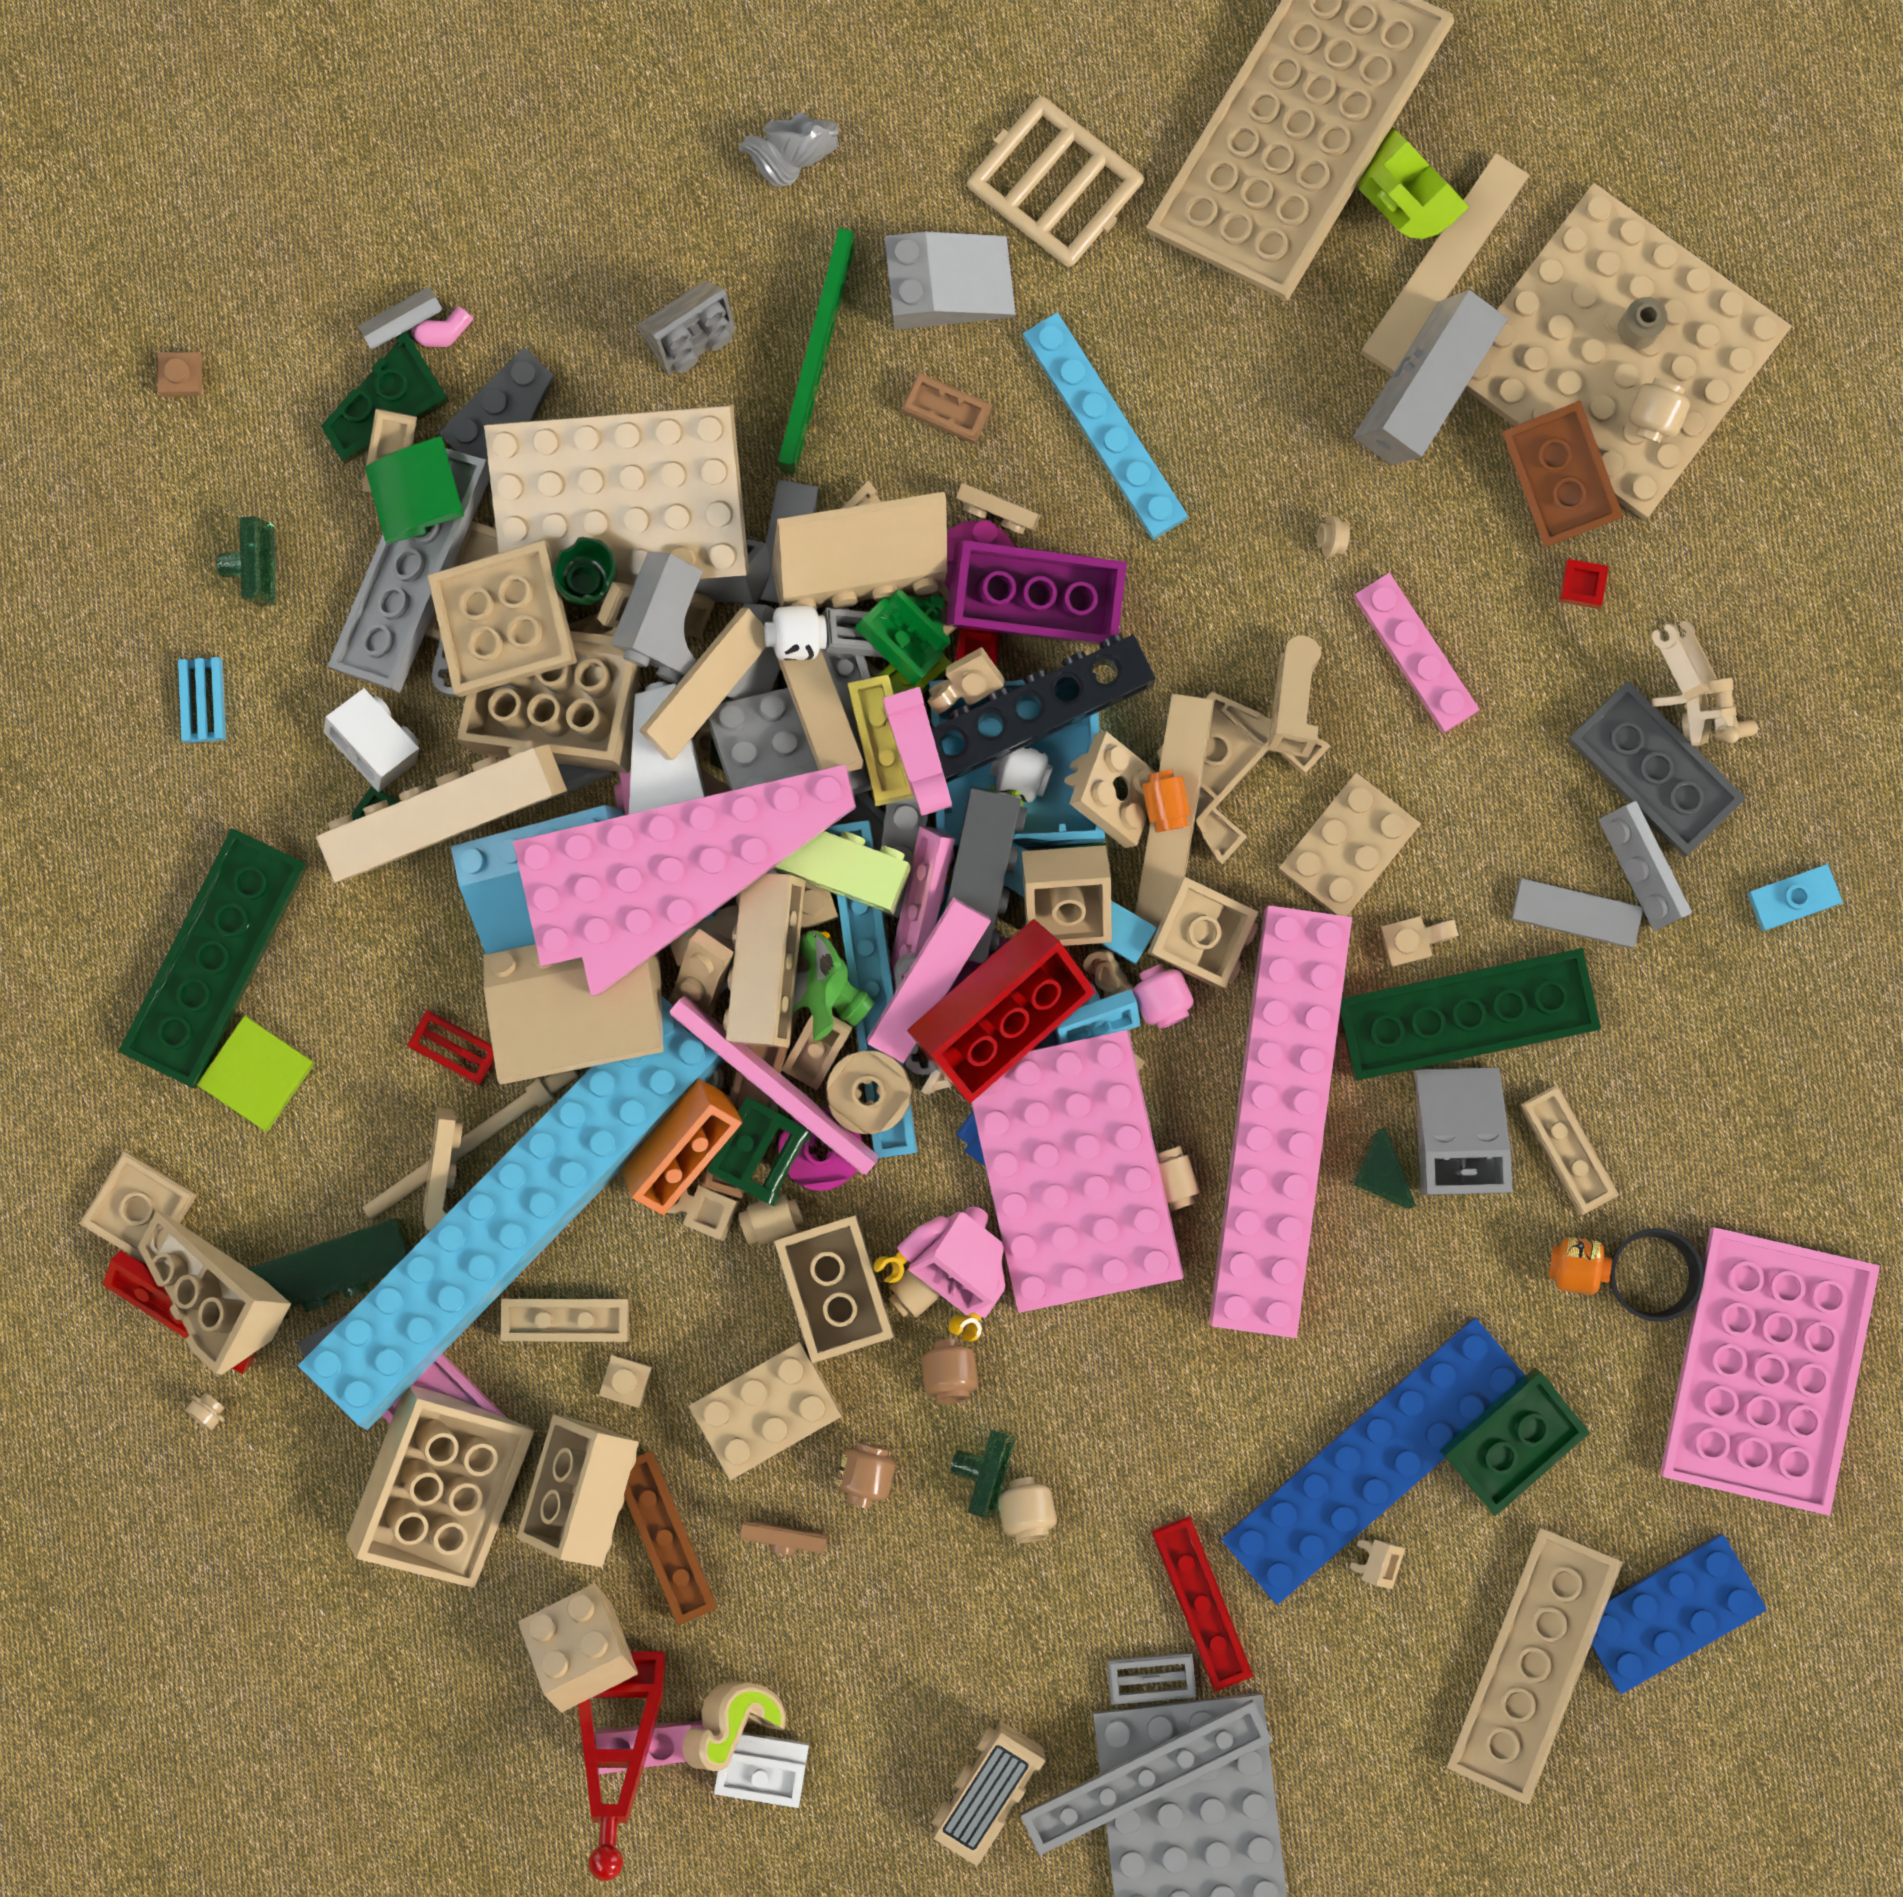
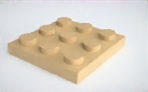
M545 540L427 575L452 688L456 696L463 697L577 663L562 596L558 593L552 577L554 561L550 544Z

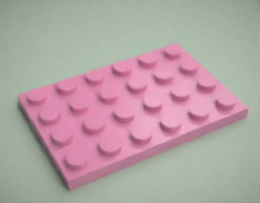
M1129 1029L1030 1051L972 1102L1018 1313L1184 1278Z
M1715 1227L1710 1228L1703 1260V1287L1699 1298L1694 1304L1659 1476L1830 1516L1880 1265Z

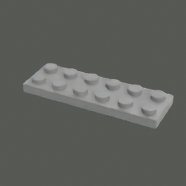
M446 448L465 517L425 527L426 534L390 544L385 543L384 536L382 535L327 667L338 673L398 693L401 692L435 610L427 575L453 567L490 479L487 460Z

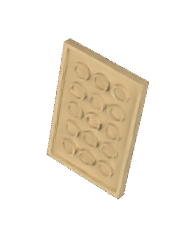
M733 405L484 425L499 554L545 540L550 544L555 566V560L560 550H565L572 546L579 537H588L601 540L612 550L618 573L615 582L633 584L636 582L648 551L670 553L703 571L700 579L746 576L749 574Z

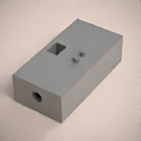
M1471 290L1439 301L1353 438L1390 465L1422 457L1508 318Z

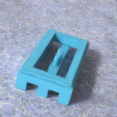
M211 657V659L195 658V660L190 661L179 659L181 740L184 743L226 741L223 660L220 657ZM205 669H212L214 732H208ZM191 670H195L198 733H193Z

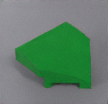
M896 590L889 598L884 597L854 627L913 686L943 657L942 651L950 644V637L943 630L941 611L945 607L943 597L931 595L928 599L909 597L903 591Z

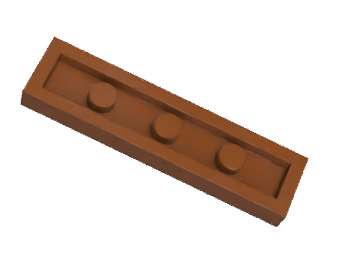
M650 1450L636 1457L635 1465L630 1472L624 1498L677 1626L717 1609L718 1605L654 1451Z

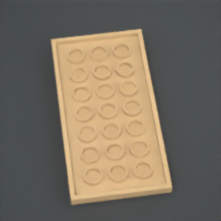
M1282 0L1146 226L1148 233L1288 301L1453 25V14L1423 0Z

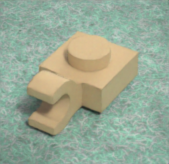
M981 647L947 666L946 676L949 679L929 689L933 697L928 699V703L937 715L951 708L961 697L968 705H972L992 692L1003 688L1005 678Z
M1422 916L1380 927L1391 968L1431 958V944L1451 940L1459 936L1454 920L1425 928Z

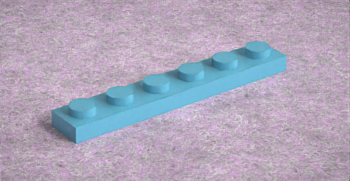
M1058 312L1023 333L1025 343L1152 541L1186 521L1188 515Z

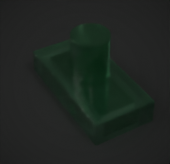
M256 516L240 517V551L218 554L216 560L218 573L223 578L241 576V599L260 607L276 605L274 525Z
M991 1430L984 1457L961 1450L956 1451L951 1463L950 1473L976 1482L967 1513L983 1518L994 1517L1017 1435L1000 1430Z

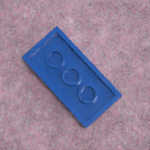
M1719 1533L1610 1596L1593 1638L1591 1648L1617 1693L1622 1695L1765 1612L1767 1608L1724 1534Z

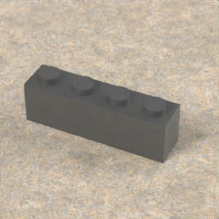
M975 786L970 788L945 910L954 897L990 918L989 926L968 958V961L984 963L988 958V954L993 955L998 950L1001 931L995 930L994 925L997 913L1005 914L1010 890L1004 889L1003 883L1006 872L1014 873L1019 849L1011 846L1014 832H1023L1027 807L1020 806L1021 796Z

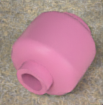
M1162 964L1139 974L1142 982L1135 985L1132 992L1146 1024H1157L1160 1030L1190 1016L1187 1010L1191 1008L1194 1000L1179 970L1169 969L1164 971Z

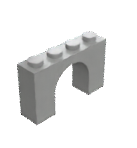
M648 551L610 645L624 651L623 658L641 667H647L650 664L658 668L657 676L678 684L697 662L690 653L685 641L684 620L703 571L670 553ZM744 603L742 608H749L763 625H765V622H772L775 609L767 605ZM773 647L765 648L723 699L722 703L771 692L780 669V664Z

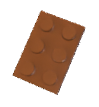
M1581 400L1501 431L1544 548L1624 517Z

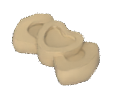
M1098 948L1090 951L1084 960L1083 968L1085 971L1095 975V983L1098 988L1104 990V998L1130 989L1133 991L1134 987L1127 982V976L1120 969L1118 961L1114 959L1113 951L1107 948Z

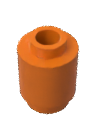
M1173 769L1148 774L1149 782L1141 785L1149 823H1154L1156 833L1189 826L1187 816L1191 815L1183 776L1174 777Z

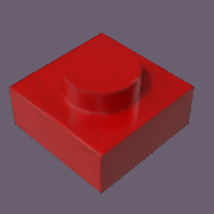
M1567 559L1564 565L1558 602L1600 609L1603 604L1609 566Z

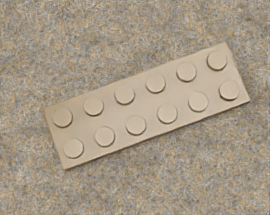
M1543 1528L1539 1529L1447 1769L1526 1805L1530 1804L1619 1574L1622 1561Z

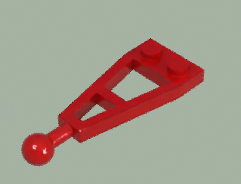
M630 1651L638 1674L592 1697L647 1698L633 1749H597L591 1698L578 1704L592 1822L600 1823L599 1844L589 1856L588 1868L593 1877L600 1881L615 1879L623 1868V1856L616 1848L618 1823H628L662 1705L666 1669L665 1651ZM599 1768H627L618 1804H603Z

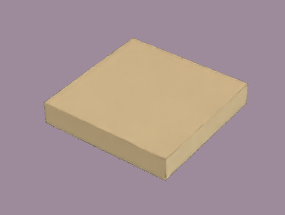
M123 1151L79 1224L146 1264L138 1246L156 1211L163 1212L180 1223L198 1194L132 1154Z

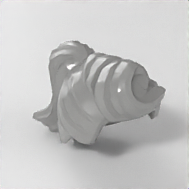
M800 112L791 120L768 122L764 127L767 140L759 136L749 135L740 143L738 149L740 153L750 155L760 174L772 186L782 187L792 184L798 178L802 167H811L815 162L822 160L824 155L832 153L838 147L837 134L839 133V126L832 120L820 119L815 121Z

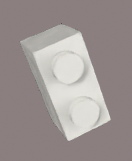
M365 688L325 718V735L378 792L417 762L419 743L415 735L406 726L400 727L391 718V711L386 703L378 696L372 697Z

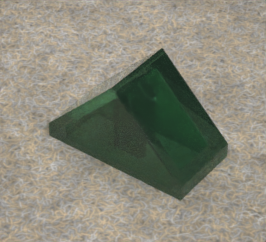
M1383 1127L1372 1131L1348 1186L1402 1210L1415 1207V1201L1386 1128Z

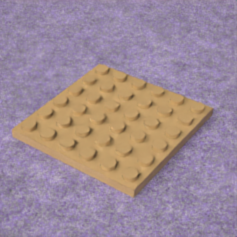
M1593 183L1497 310L1506 316L1508 320L1464 390L1513 426L1581 400L1618 503L1645 522L1792 325L1600 186ZM1642 297L1654 298L1661 302L1667 311L1668 319L1664 330L1655 342L1647 348L1634 349L1622 342L1618 334V323L1621 317L1636 299ZM1654 378L1685 388L1684 396L1690 400V408L1680 433L1676 437L1663 436L1660 443L1636 435L1639 427L1632 424L1629 420V413L1640 386L1646 383L1652 384Z

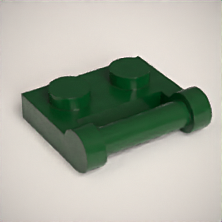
M746 1096L738 1111L742 1124L714 1156L707 1172L775 1207L781 1196L778 1194L781 1185L804 1142L809 1143L813 1133L805 1126ZM781 1128L790 1134L763 1185L758 1184L752 1178L776 1132Z

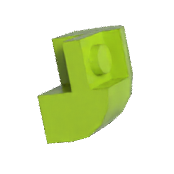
M1393 126L1357 184L1359 190L1393 226L1409 238L1425 239L1438 235L1452 225L1469 208L1455 190Z

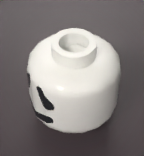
M813 606L778 607L773 613L772 622H765L766 647H774L775 655L779 660L815 659L820 649H826L827 631L824 615L818 616Z
M1026 746L994 761L989 775L997 777L995 782V789L997 791L1008 792L1012 789L1017 790L1020 793L1021 801L1030 803L1036 796H1044L1054 766L1048 765L1046 753Z

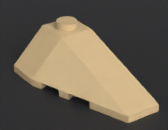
M156 1211L138 1249L157 1286L164 1287L173 1303L169 1309L174 1319L183 1322L189 1334L185 1340L190 1350L215 1374L222 1375L273 1340L291 1303L264 1279L165 1213Z

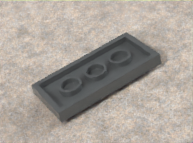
M1629 681L1625 682L1567 739L1629 803L1637 801L1645 819L1683 857L1688 856L1746 799L1655 707H1652V704Z

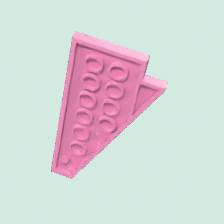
M836 766L513 841L540 966L545 967L582 958L590 995H600L855 809L856 805L847 766Z

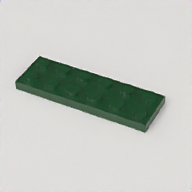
M231 828L118 1052L196 1089L197 1083L204 1075L309 865Z
M1583 948L1341 998L1339 1014L1354 1082L1602 1030Z

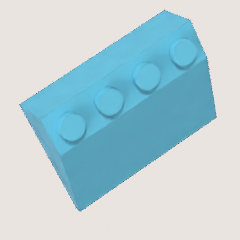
M603 805L451 846L459 888L485 954L536 944L513 841L624 816L623 810Z

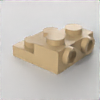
M1180 877L1147 954L1179 968L1181 972L1215 988H1226L1227 983L1231 984L1239 973L1241 961L1238 958L1244 945L1248 946L1256 934L1258 924L1254 921L1258 911L1187 877Z

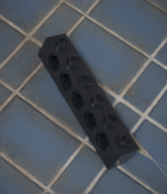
M1121 633L1111 636L1099 644L1100 650L1086 656L1084 651L1075 653L1061 662L1063 667L1048 674L1046 669L1039 670L1023 680L1024 686L1011 692L1008 687L1001 688L986 696L987 703L975 709H972L970 705H965L947 715L949 721L936 727L929 723L946 783H950L1152 688L1156 678L1135 635L1132 634L1126 638H1123ZM1100 665H1106L1114 670L1116 678L1110 683L1103 684L1095 680L1092 671ZM1070 683L1077 689L1078 696L1072 701L1065 702L1057 698L1054 689L1059 684ZM1023 701H1033L1039 706L1040 713L1034 719H1024L1018 715L1016 711L1017 706ZM993 718L1000 722L1002 731L995 737H986L980 733L978 726L983 720ZM956 736L960 738L965 745L964 749L957 755L945 754L941 750L940 744L946 737Z

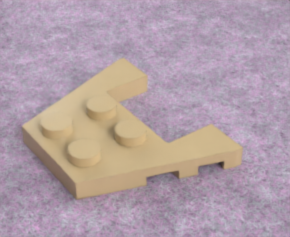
M1211 692L1206 699L1214 700V707L1194 823L1214 859L1222 866L1246 840L1247 836L1219 812L1216 807L1267 753L1272 719L1260 715L1258 711ZM1317 738L1309 758L1278 753L1305 775L1331 745ZM1163 745L1155 754L1159 762H1161Z

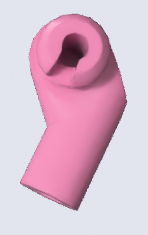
M457 306L445 321L424 320L411 328V335L417 343L425 347H449L473 321V318L463 308Z

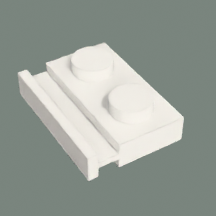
M742 1732L729 1766L717 1772L714 1794L799 1808L809 1743Z

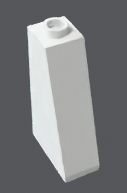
M665 681L652 683L644 688V692L635 694L629 814L708 796L693 737L674 760H666L639 731L677 686L676 683L670 685Z

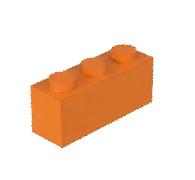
M700 1078L695 1081L621 1170L632 1199L663 1216L668 1212L742 1124V1120L729 1095Z

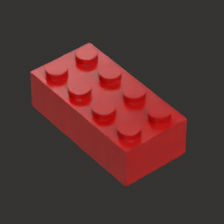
M1033 919L907 1029V1032L945 1080L971 1104L1090 999L1096 991L1061 942L1038 921Z

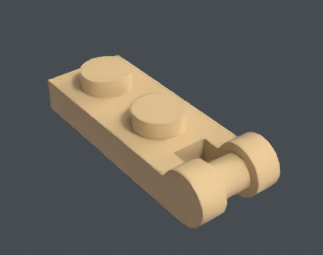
M699 929L689 940L673 993L667 1001L674 1006L679 999L686 995L712 1016L734 952Z
M437 1107L423 1201L424 1224L429 1231L448 1214V1205L444 1201L446 1188L453 1189L455 1184L456 1164L450 1163L452 1148H460L462 1123H456L454 1109Z

